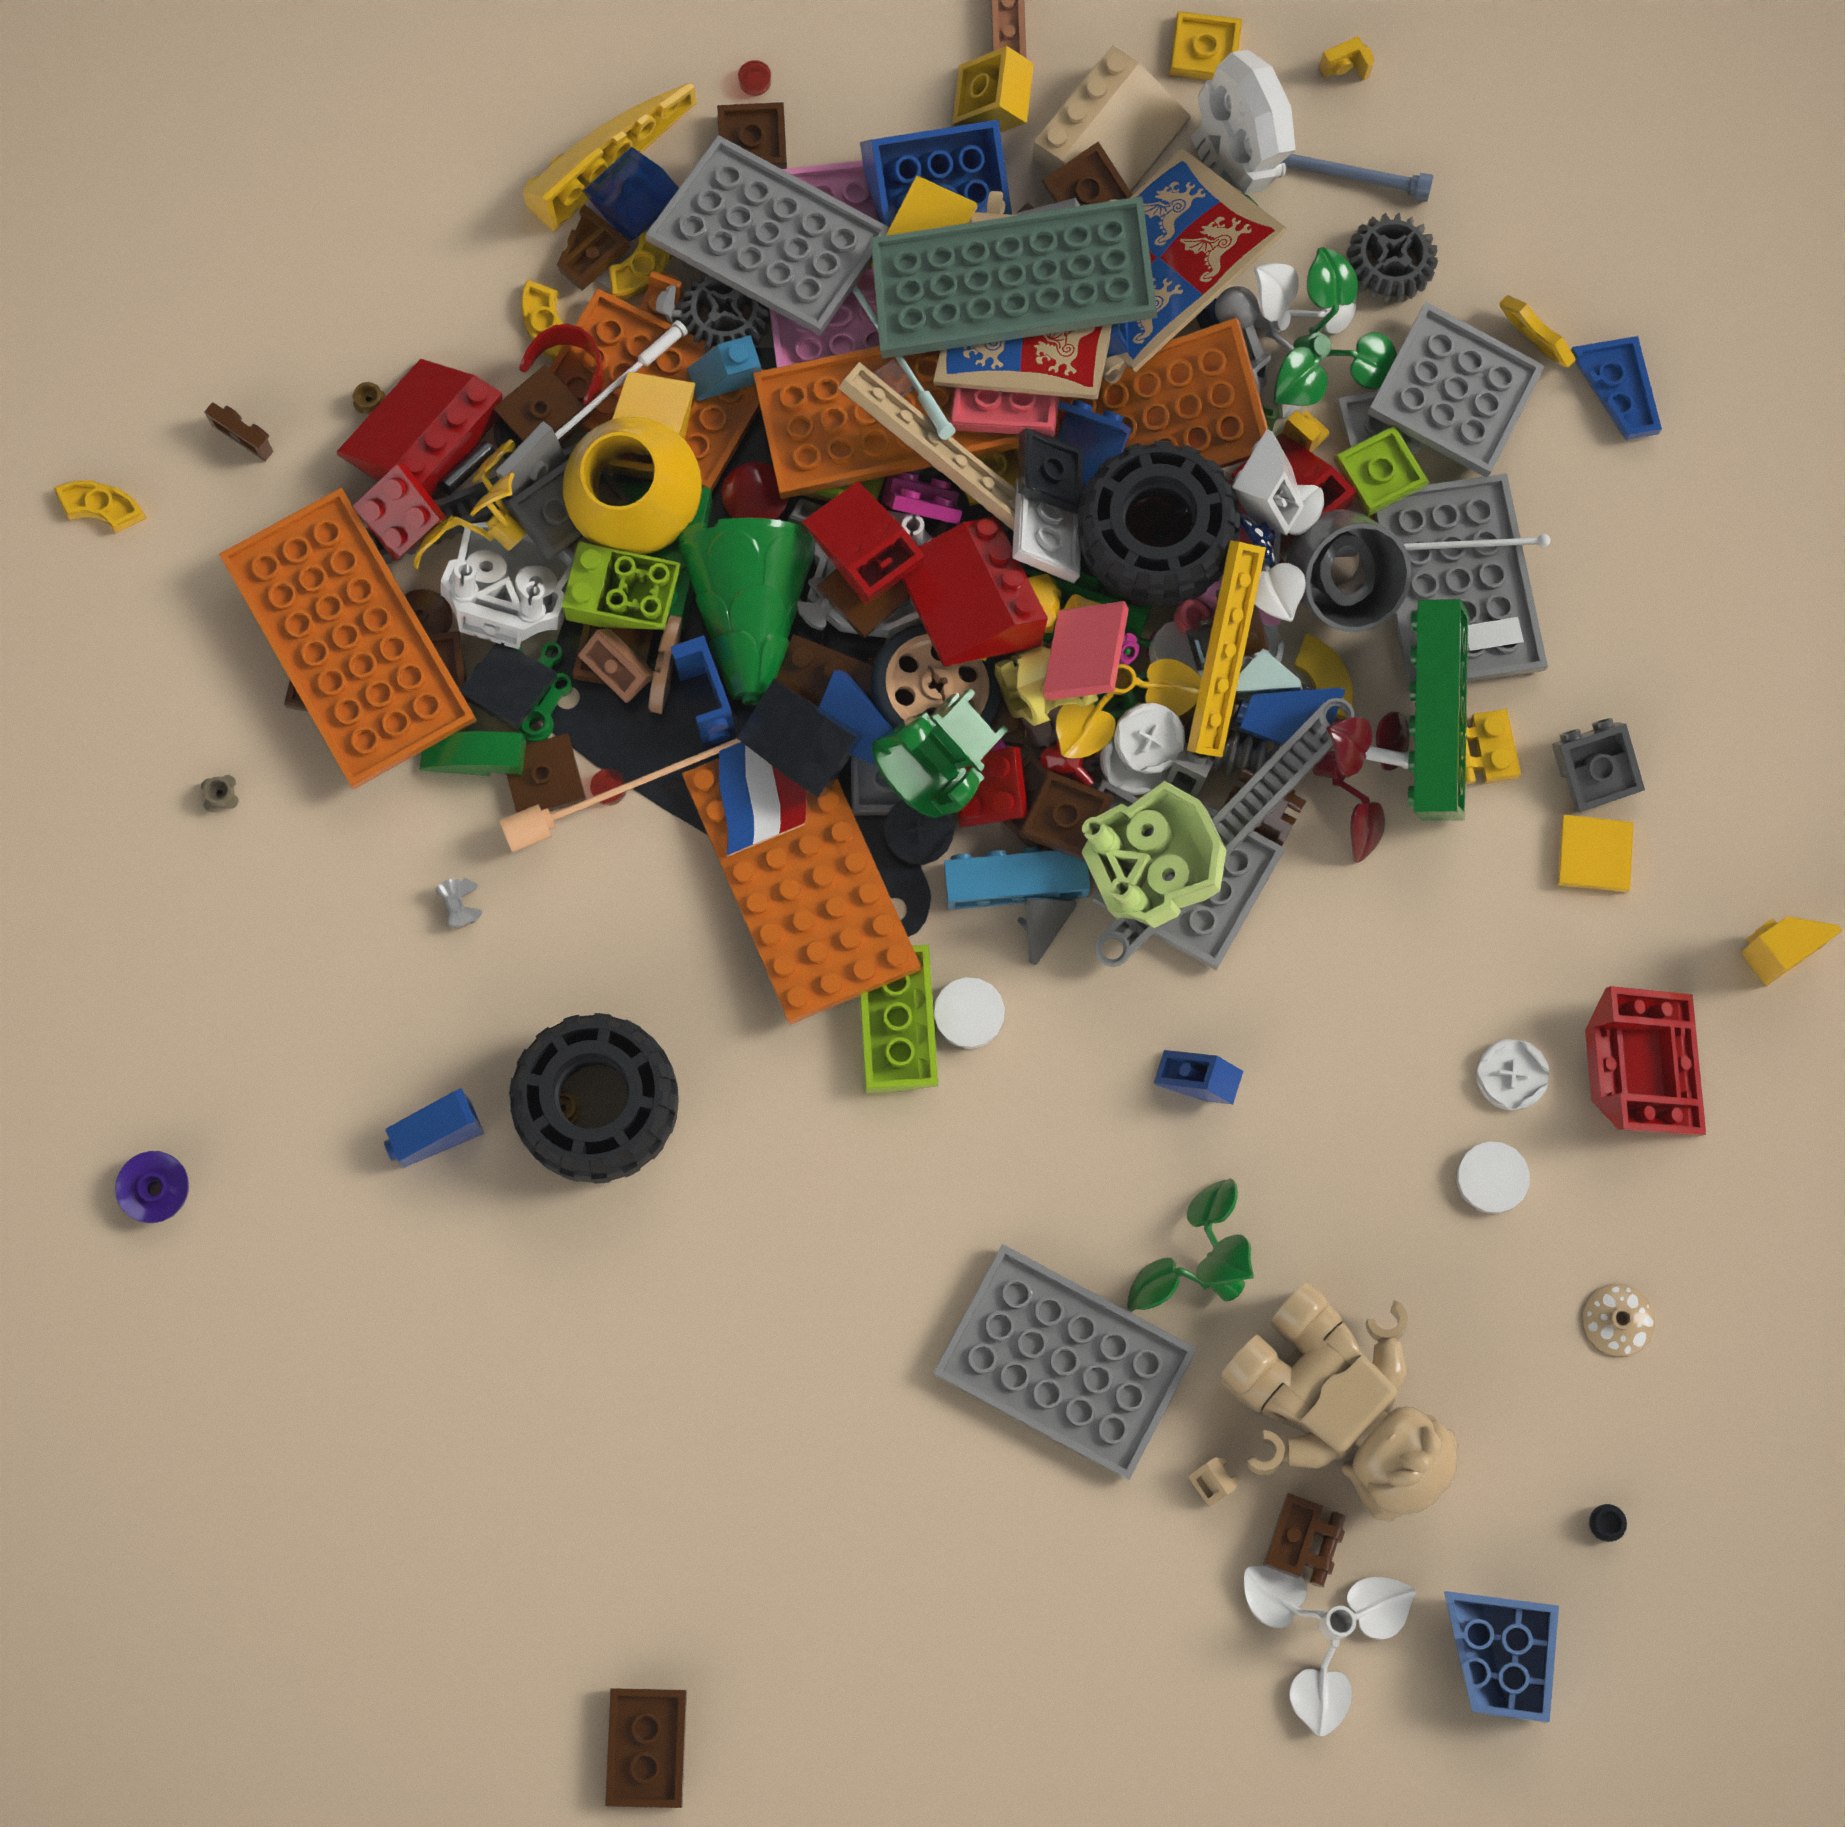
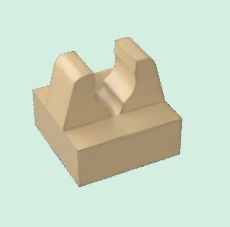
M1215 1457L1188 1475L1208 1507L1237 1489L1236 1485L1240 1481L1238 1475L1230 1478L1223 1468L1229 1462L1226 1457Z

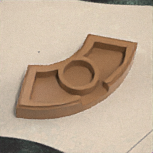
M670 615L667 618L665 630H663L651 683L648 707L651 712L662 714L670 693L674 668L671 646L680 644L682 617Z

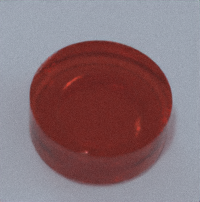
M751 60L744 63L738 72L740 88L748 95L758 96L768 91L772 82L770 68L759 60Z
M603 769L593 776L590 784L591 793L593 796L626 784L623 776L616 770ZM626 791L599 803L607 806L615 805L622 801Z

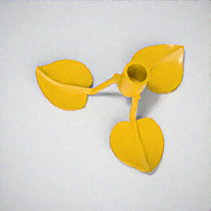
M508 440L482 463L472 479V482L475 484L481 478L489 492L478 501L470 515L473 517L479 510L487 506L494 514L486 522L490 529L487 531L451 515L433 529L422 541L414 558L413 566L417 570L422 554L447 530L457 525L484 536L489 542L495 538L508 551L526 535V531L501 500L504 497L512 496L511 484L515 474L511 471L494 485L489 481L492 467L502 456L516 449L513 440ZM493 502H496L497 506L499 507V510L493 504Z
M1074 594L1069 598L1063 610L1100 605V603ZM1164 658L1148 666V682L1140 680V678H1136V673L1130 666L1119 664L1114 692L1106 693L1096 706L1094 703L1085 707L1077 704H1064L1060 708L1056 717V734L1061 755L1071 759L1087 757L1100 751L1111 741L1115 732L1116 722L1111 714L1101 710L1114 694H1125L1135 685L1148 688L1145 694L1146 703L1163 705L1180 716L1197 703L1201 676L1183 662Z

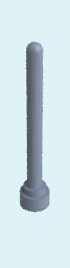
M1290 154L1280 163H1285L1286 167L1409 191L1408 195L1415 196L1414 199L1428 202L1434 176L1420 172V176L1413 174L1411 178L1296 154Z

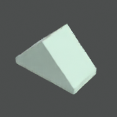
M1263 648L1240 673L1235 698L1250 699L1252 694L1302 690V684L1298 677Z

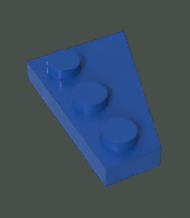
M1638 336L1571 348L1576 364L1625 440L1658 435L1662 427Z

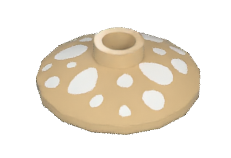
M1610 1284L1596 1290L1587 1300L1582 1313L1583 1329L1589 1342L1600 1352L1613 1357H1628L1640 1352L1651 1341L1655 1330V1313L1649 1300L1637 1289L1627 1285ZM1621 1312L1627 1316L1628 1321L1625 1326L1617 1323V1313Z

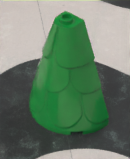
M719 519L718 524L711 528H706V524L703 522L692 525L682 530V533L679 535V550L696 594L695 600L711 638L709 643L730 698L742 700L744 705H757L773 678H777L788 649L789 640L787 638L798 611L797 602L802 601L800 597L814 559L816 541L809 531H806V534L802 533L801 525L774 519Z

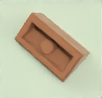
M608 628L598 629L578 654V657L625 702H629L653 677L654 671Z

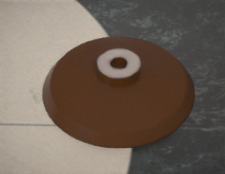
M417 589L404 594L427 635L449 632L453 620L452 609L441 594L429 589Z

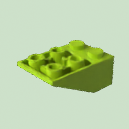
M578 542L562 603L566 620L597 627L665 630L681 563Z

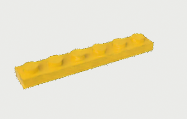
M1230 540L1187 751L1223 757L1262 570L1265 547Z

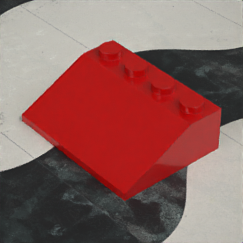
M420 358L336 451L337 455L376 481L382 479L396 464L404 462L431 497L439 488L438 482L472 451L494 426L496 421H498L500 417L493 408L502 401V392L473 374Z
M996 516L963 522L918 546L925 555L921 566L904 577L902 581L943 667L1042 646L1048 617L1020 562L1012 558L1013 548Z

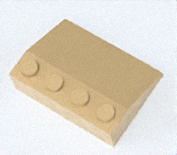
M1112 45L1035 139L1032 161L1052 174L1099 141L1132 192L1187 124L1191 115L1138 61Z

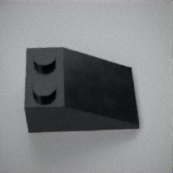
M773 678L737 739L790 780L819 798L827 795L863 735Z

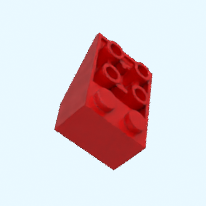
M1282 432L1276 436L1292 466L1297 485H1315L1322 489L1324 494L1322 513L1333 510H1347L1351 506L1356 490L1331 465ZM1247 461L1231 474L1233 479L1244 468ZM1290 533L1287 534L1291 540L1295 537V535Z
M859 481L802 521V524L865 606L921 566L925 557L900 523Z

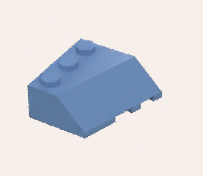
M1444 1591L1472 1712L1542 1723L1550 1722L1559 1606Z

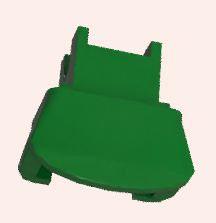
M972 689L965 690L961 695L958 693L950 695L931 716L924 712L909 717L903 723L873 741L871 751L874 762L883 778L901 799L922 815L937 818L959 812L973 798L980 782L985 778L980 773L985 766L980 760L1008 731L1004 725L997 727L993 731L968 703L976 694ZM972 766L966 773L967 770L964 767Z

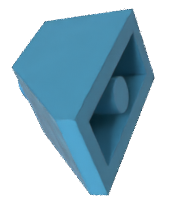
M749 335L718 344L688 367L687 370L691 382L696 384L694 390L696 399L700 401L756 385L753 373L761 371V365L752 337Z

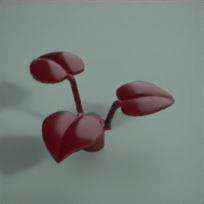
M1396 711L1389 712L1378 724L1376 746L1406 753L1410 741L1406 716ZM1349 717L1326 728L1333 742L1334 750L1329 751L1315 765L1312 771L1316 776L1332 778L1333 786H1339L1361 800V803L1354 807L1350 821L1354 862L1358 863L1363 861L1379 844L1384 832L1385 817L1380 803H1370L1368 796L1344 782L1346 777L1349 778L1360 771L1366 759V752L1372 743V730L1368 720L1361 717ZM1381 763L1382 769L1386 771H1391L1399 767L1396 765Z

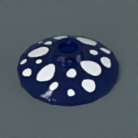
M1239 512L1241 526L1254 545L1266 548L1264 560L1272 568L1276 565L1271 542L1277 538L1265 521L1258 525L1250 517Z

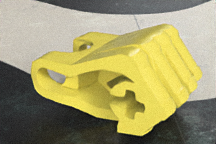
M1053 640L1046 643L1045 646L1042 645L1017 652L1011 656V660L1006 659L995 664L994 674L1013 718L1024 717L1033 726L1051 721L1048 713L1057 706L1077 704L1085 707L1098 701L1097 694L1047 701L1043 694Z

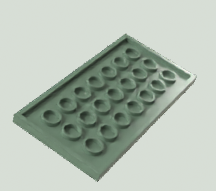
M1142 196L871 238L879 344L882 359L1158 318Z

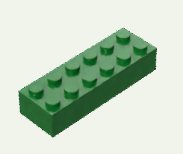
M1461 599L1418 600L1417 610H1412L1411 628L1412 632H1416L1417 645H1411L1410 651L1411 666L1415 667L1416 680L1410 681V700L1415 702L1416 711L1415 715H1410L1409 734L1410 737H1414L1415 750H1410L1408 756L1409 772L1414 774V786L1408 787V806L1413 807L1414 813L1423 821H1465L1469 612Z

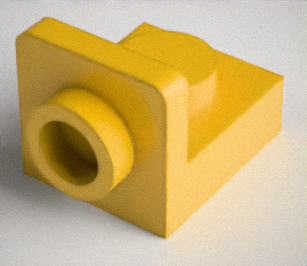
M1356 36L1323 51L1319 69L1324 78H1327L1334 74L1337 76L1345 74L1354 65L1361 79L1365 80L1370 77L1374 56L1371 49L1367 45L1364 46L1359 36Z
M1297 410L1287 418L1283 434L1310 452H1313L1330 433L1308 411H1304L1301 414Z

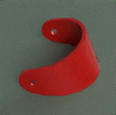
M568 323L553 325L539 333L532 341L521 360L519 370L523 373L527 372L545 350L557 345H572L584 349L594 357L597 365L592 384L583 401V405L586 407L600 394L604 384V368L600 352L593 337L582 327Z

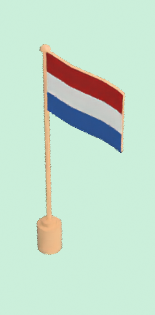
M736 738L550 814L548 808L541 810L539 804L502 818L499 822L513 853L552 837L550 830L556 827L553 822L556 819L719 753V786L728 826V849L726 856L729 857L806 825L807 796L803 787L790 780Z

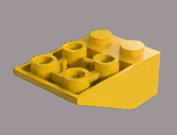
M628 372L613 419L636 416L653 419L669 426L685 440L696 384ZM631 452L619 455L605 466L609 473L650 480L654 478L653 459L642 453Z

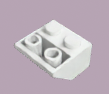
M1266 429L1260 441H1257L1253 446L1251 456L1244 468L1235 476L1232 489L1235 490L1248 517L1255 524L1287 535L1304 505L1292 466L1273 431Z

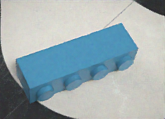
M1031 847L1021 850V854L1007 855L1006 851L999 850L986 853V857L972 858L971 854H957L951 856V860H944L948 910L1026 903L1028 898L1077 899L1089 897L1090 881L1087 863L1056 850L1042 852V848Z

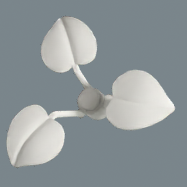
M1269 263L1255 267L1259 288V313L1253 325L1255 328L1267 330L1266 337L1274 339L1290 352L1295 348L1279 336L1277 332L1285 330L1289 326L1291 316L1321 318L1327 315L1331 308L1321 311L1289 310V303L1295 299L1299 289V279L1296 270L1282 263ZM1357 294L1353 303L1339 305L1338 313L1323 327L1325 332L1336 334L1347 328L1356 311ZM1279 405L1280 417L1287 418L1303 406Z
M1298 485L1304 507L1288 533L1301 535L1318 521L1324 506V494L1318 486ZM1275 531L1273 544L1275 559L1273 562L1272 556L1264 555L1254 605L1273 617L1292 622L1297 606L1304 594L1306 581L1303 572L1298 567L1289 563H1279L1281 533Z
M1250 1566L1246 1568L1243 1577V1588L1247 1604L1254 1616L1266 1626L1284 1628L1291 1623L1294 1613L1298 1616L1318 1618L1320 1620V1631L1325 1638L1330 1640V1646L1321 1663L1320 1672L1314 1669H1306L1297 1674L1290 1685L1289 1698L1296 1715L1315 1735L1322 1737L1329 1734L1345 1718L1352 1699V1690L1348 1678L1341 1672L1327 1673L1328 1665L1336 1648L1339 1646L1340 1640L1354 1631L1357 1619L1360 1630L1366 1636L1378 1640L1393 1637L1402 1629L1407 1620L1416 1590L1395 1579L1368 1577L1356 1582L1348 1591L1346 1600L1350 1609L1345 1606H1335L1329 1611L1324 1612L1323 1610H1305L1298 1607L1305 1601L1307 1595L1306 1584L1302 1576L1295 1578L1266 1566Z

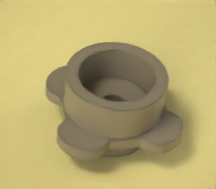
M225 775L223 777L207 778L202 782L201 789L206 798L203 805L207 811L215 812L218 808L222 807L232 809L238 805L239 799L234 792V786L236 785L234 777ZM223 791V795L217 796V792Z

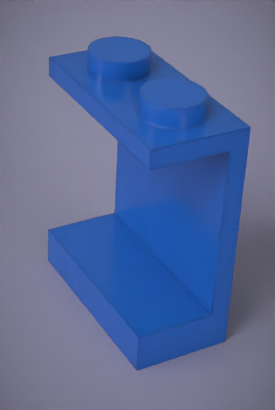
M1073 400L1070 405L1060 401L1058 408L1066 414L1056 440L1083 450L1084 490L1089 478H1092L1098 471L1100 464L1110 456L1113 458L1123 452L1131 428L1122 422L1123 416L1111 411L1104 410L1103 414L1100 415L1091 412L1092 406L1084 402Z
M704 635L671 646L679 681L681 682L706 673L719 707L717 710L696 716L702 744L708 742L710 744H718L728 740L730 735L735 733L732 711Z

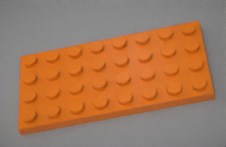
M880 346L753 373L781 499L850 485L857 481L864 482L933 467L920 454L907 446L899 437L880 424L872 415L838 389L843 380L860 362L929 418L917 399L919 394L896 358L882 359ZM940 350L904 355V360L924 391L930 392L950 423L954 387L934 386L933 383ZM955 431L952 436L954 440L975 457L1019 448V434Z
M342 487L219 553L353 790L477 721Z
M719 758L682 773L685 784L789 1025L861 996L865 992L873 991L885 984H890L905 976L921 971L918 958L838 779L835 780L827 795L819 798L805 789L807 796L806 825L727 857L728 826L719 786Z

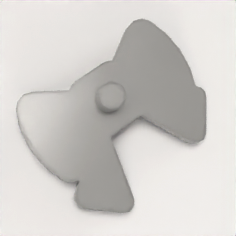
M669 285L666 291H662L656 301L657 312L664 314L671 325L676 320L680 321V317L683 315L680 305L684 302L683 299H680L675 306L676 286Z
M823 577L812 578L808 581V585L819 596L815 604L803 601L797 602L799 615L802 616L809 626L818 630L825 628L827 615L833 609L829 604V600L816 590V586L824 580Z
M464 878L462 881L459 879H448L436 887V893L444 899L447 912L449 913L447 926L450 928H460L470 923L473 924L482 914L480 909L464 907L461 897L473 892L478 887L476 883L467 878Z

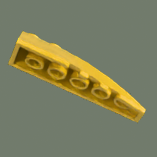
M687 83L640 103L592 131L563 155H557L550 162L549 168L540 176H534L527 182L525 189L522 191L526 207L555 232L697 104L695 87L691 83Z

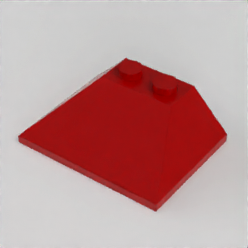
M1614 986L1606 987L1585 1029L1591 1101L1618 1130L1696 1136L1706 1135L1693 994Z

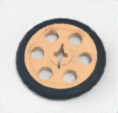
M923 624L910 626L896 633L883 645L875 658L872 668L871 693L876 709L892 728L900 725L909 717L927 711H936L950 695L955 693L961 695L968 689H972L976 693L969 702L974 710L990 726L997 714L1001 699V690L994 674L995 662L992 657H988L986 661L978 659L943 667L941 661L934 659L931 655L933 644ZM905 656L914 658L918 665L917 670L912 673L903 671L900 668L899 659ZM963 666L973 668L977 675L976 680L970 683L963 681L959 677V668ZM932 679L936 683H943L944 686L940 693L936 689L928 687ZM900 689L910 691L914 702L908 706L899 704L895 698L896 691Z

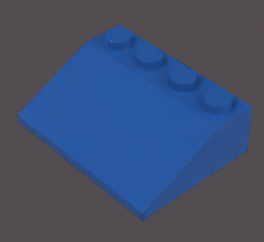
M998 120L860 142L865 178L879 222L888 227L891 226L916 175L976 202L978 207L975 212L987 213L989 192L1001 191L1003 192L1002 200L1005 202L1003 214L1012 215Z

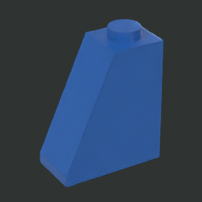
M834 670L819 707L863 735L852 756L877 766L871 751L873 741L893 728L876 709L875 703L847 672Z
M1338 687L1252 694L1250 703L1243 701L1238 712L1236 721L1242 723L1239 732L1282 747L1323 703L1333 698L1342 699L1345 690ZM1338 707L1331 708L1326 713V720L1330 725L1335 720Z
M460 1088L386 1128L389 1139L384 1141V1145L391 1161L397 1159L405 1168L484 1134L472 1101L463 1089Z

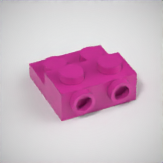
M910 472L901 473L897 476H887L881 501L891 509L955 524L960 523L962 510L956 507L959 492L951 488V482L931 478V483L917 481L919 475Z

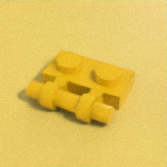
M1507 709L1472 714V727H1467L1466 785L1476 783L1474 771L1481 770L1484 784L1518 779L1521 776ZM1468 742H1476L1479 757H1471Z

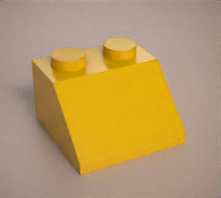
M1008 46L960 64L952 125L961 126L998 120L1000 132H1004L1026 124L1034 63Z
M1787 916L1778 923L1772 918L1746 938L1749 945L1740 953L1767 987L1821 949L1843 930L1839 925Z

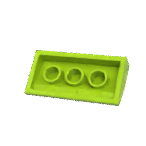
M912 945L921 965V971L905 976L890 984H885L873 991L865 992L860 996L866 1094L898 1092L938 1086L929 945Z

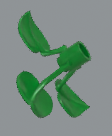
M1325 247L1318 248L1307 275V293L1310 300L1316 306L1322 309L1331 308V310L1315 326L1309 328L1308 335L1298 337L1293 343L1295 349L1285 356L1280 366L1274 389V404L1309 406L1320 401L1326 392L1327 374L1318 364L1326 357H1354L1350 367V374L1355 382L1365 388L1379 389L1397 356L1391 340L1378 332H1370L1361 336L1357 342L1356 351L1331 349L1330 339L1323 333H1320L1319 330L1338 313L1339 305L1353 303L1357 294L1358 282L1353 267L1341 254Z
M1233 1179L1222 1180L1207 1187L1192 1200L1188 1207V1222L1193 1227L1204 1225V1230L1213 1246L1212 1252L1207 1253V1257L1198 1265L1196 1274L1181 1267L1176 1268V1263L1172 1258H1162L1150 1263L1138 1274L1130 1288L1127 1304L1130 1312L1138 1309H1151L1166 1302L1176 1291L1179 1284V1276H1184L1200 1284L1203 1289L1211 1287L1226 1302L1234 1300L1242 1293L1245 1287L1244 1280L1254 1278L1251 1265V1246L1247 1238L1236 1234L1218 1242L1212 1231V1224L1225 1221L1235 1208L1238 1190L1237 1184Z

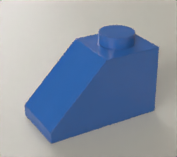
M1164 1050L1154 1084L1206 1102L1233 1105L1243 1070L1217 1055Z

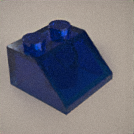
M631 147L582 192L612 227L630 242L659 217L679 187L662 167Z

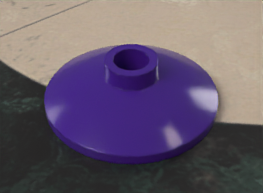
M147 1151L132 1157L121 1168L115 1185L116 1198L121 1209L132 1219L150 1224L163 1222L173 1217L184 1205L189 1192V1179L184 1166L172 1155L161 1151ZM155 1183H160V1193L151 1195L150 1187Z

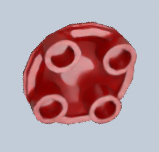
M761 462L744 463L733 469L724 480L721 490L723 509L732 518L776 520L786 509L789 498H780L774 467Z

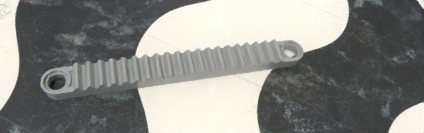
M1333 698L1323 703L1213 817L1212 821L1227 850L1225 859L1274 810L1286 795L1303 780L1315 765L1331 751L1334 746L1326 729L1330 726L1326 720V713L1331 708L1338 707L1345 711L1347 718L1354 717V710L1349 702L1344 699ZM1171 872L1167 874L1165 877V881L1172 880L1175 876V873ZM1121 917L1118 920L1115 919L1096 940L1095 954L1099 961L1106 966H1121L1143 946L1160 926L1153 928L1130 918ZM1109 939H1117L1123 945V952L1116 959H1109L1103 954V945Z

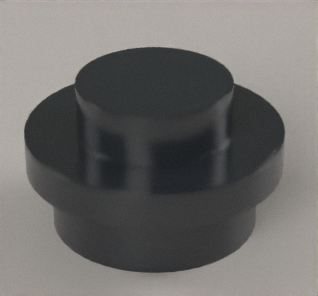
M1603 1504L1596 1507L1590 1514L1589 1528L1597 1539L1604 1542H1613L1624 1535L1627 1529V1519L1623 1511L1617 1506Z

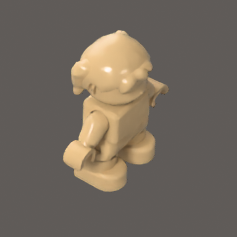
M1308 1281L1289 1297L1271 1321V1326L1287 1341L1294 1343L1297 1347L1285 1361L1280 1360L1277 1352L1259 1335L1254 1336L1240 1349L1223 1370L1221 1385L1245 1407L1261 1412L1263 1416L1296 1428L1305 1434L1288 1438V1443H1283L1280 1437L1272 1431L1263 1430V1443L1270 1444L1274 1448L1276 1455L1268 1462H1261L1254 1456L1245 1459V1463L1250 1471L1257 1475H1270L1279 1470L1284 1461H1288L1289 1466L1319 1469L1328 1465L1334 1459H1344L1357 1445L1359 1449L1354 1456L1353 1462L1345 1461L1341 1470L1346 1477L1351 1479L1363 1505L1369 1509L1370 1514L1375 1519L1387 1522L1393 1521L1402 1515H1410L1427 1509L1450 1487L1457 1470V1448L1459 1446L1454 1431L1446 1428L1432 1415L1424 1414L1415 1407H1398L1390 1415L1387 1414L1394 1405L1397 1391L1404 1383L1407 1375L1402 1343L1397 1342L1404 1334L1408 1321L1407 1311L1402 1303L1396 1300L1393 1301L1390 1313L1397 1319L1398 1323L1393 1329L1386 1330L1380 1328L1375 1319L1366 1320L1367 1332L1373 1339L1379 1342L1374 1345L1373 1362L1362 1354L1352 1333L1342 1322L1340 1314L1328 1305L1326 1297Z

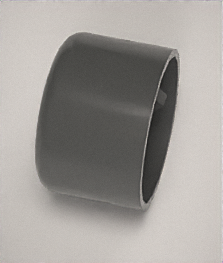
M1333 510L1322 513L1318 521L1308 531L1301 535H1295L1287 552L1286 563L1298 567L1303 572L1306 581L1305 591L1299 603L1332 628L1346 632H1361L1375 628L1386 622L1397 612L1408 594L1412 569L1410 557L1404 544L1390 530L1362 513L1352 510ZM1351 546L1359 554L1358 568L1353 577L1347 582L1335 585L1331 577V564L1340 548Z

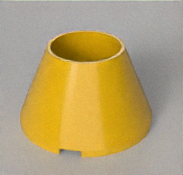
M637 416L621 417L607 421L587 433L572 451L563 477V497L566 510L578 531L594 545L641 555L659 551L677 540L676 538L682 533V530L693 521L702 493L699 464L687 442L669 426L653 419ZM631 452L642 453L653 459V482L641 499L626 506H611L601 502L598 490L599 479L603 469L612 459Z

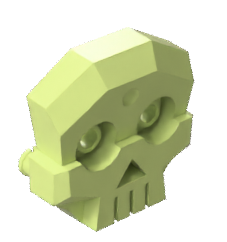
M1163 781L1129 807L1121 803L1097 817L1088 818L1082 826V832L1085 833L1084 836L1088 839L1082 850L1083 857L1108 911L1117 920L1121 917L1135 919L1156 928L1178 917L1181 912L1180 908L1205 901L1220 892L1227 850L1207 809L1199 799L1166 781ZM1154 828L1152 835L1144 837L1147 829ZM1125 868L1132 869L1129 876ZM1171 872L1175 873V876L1172 880L1165 881V877L1167 874Z

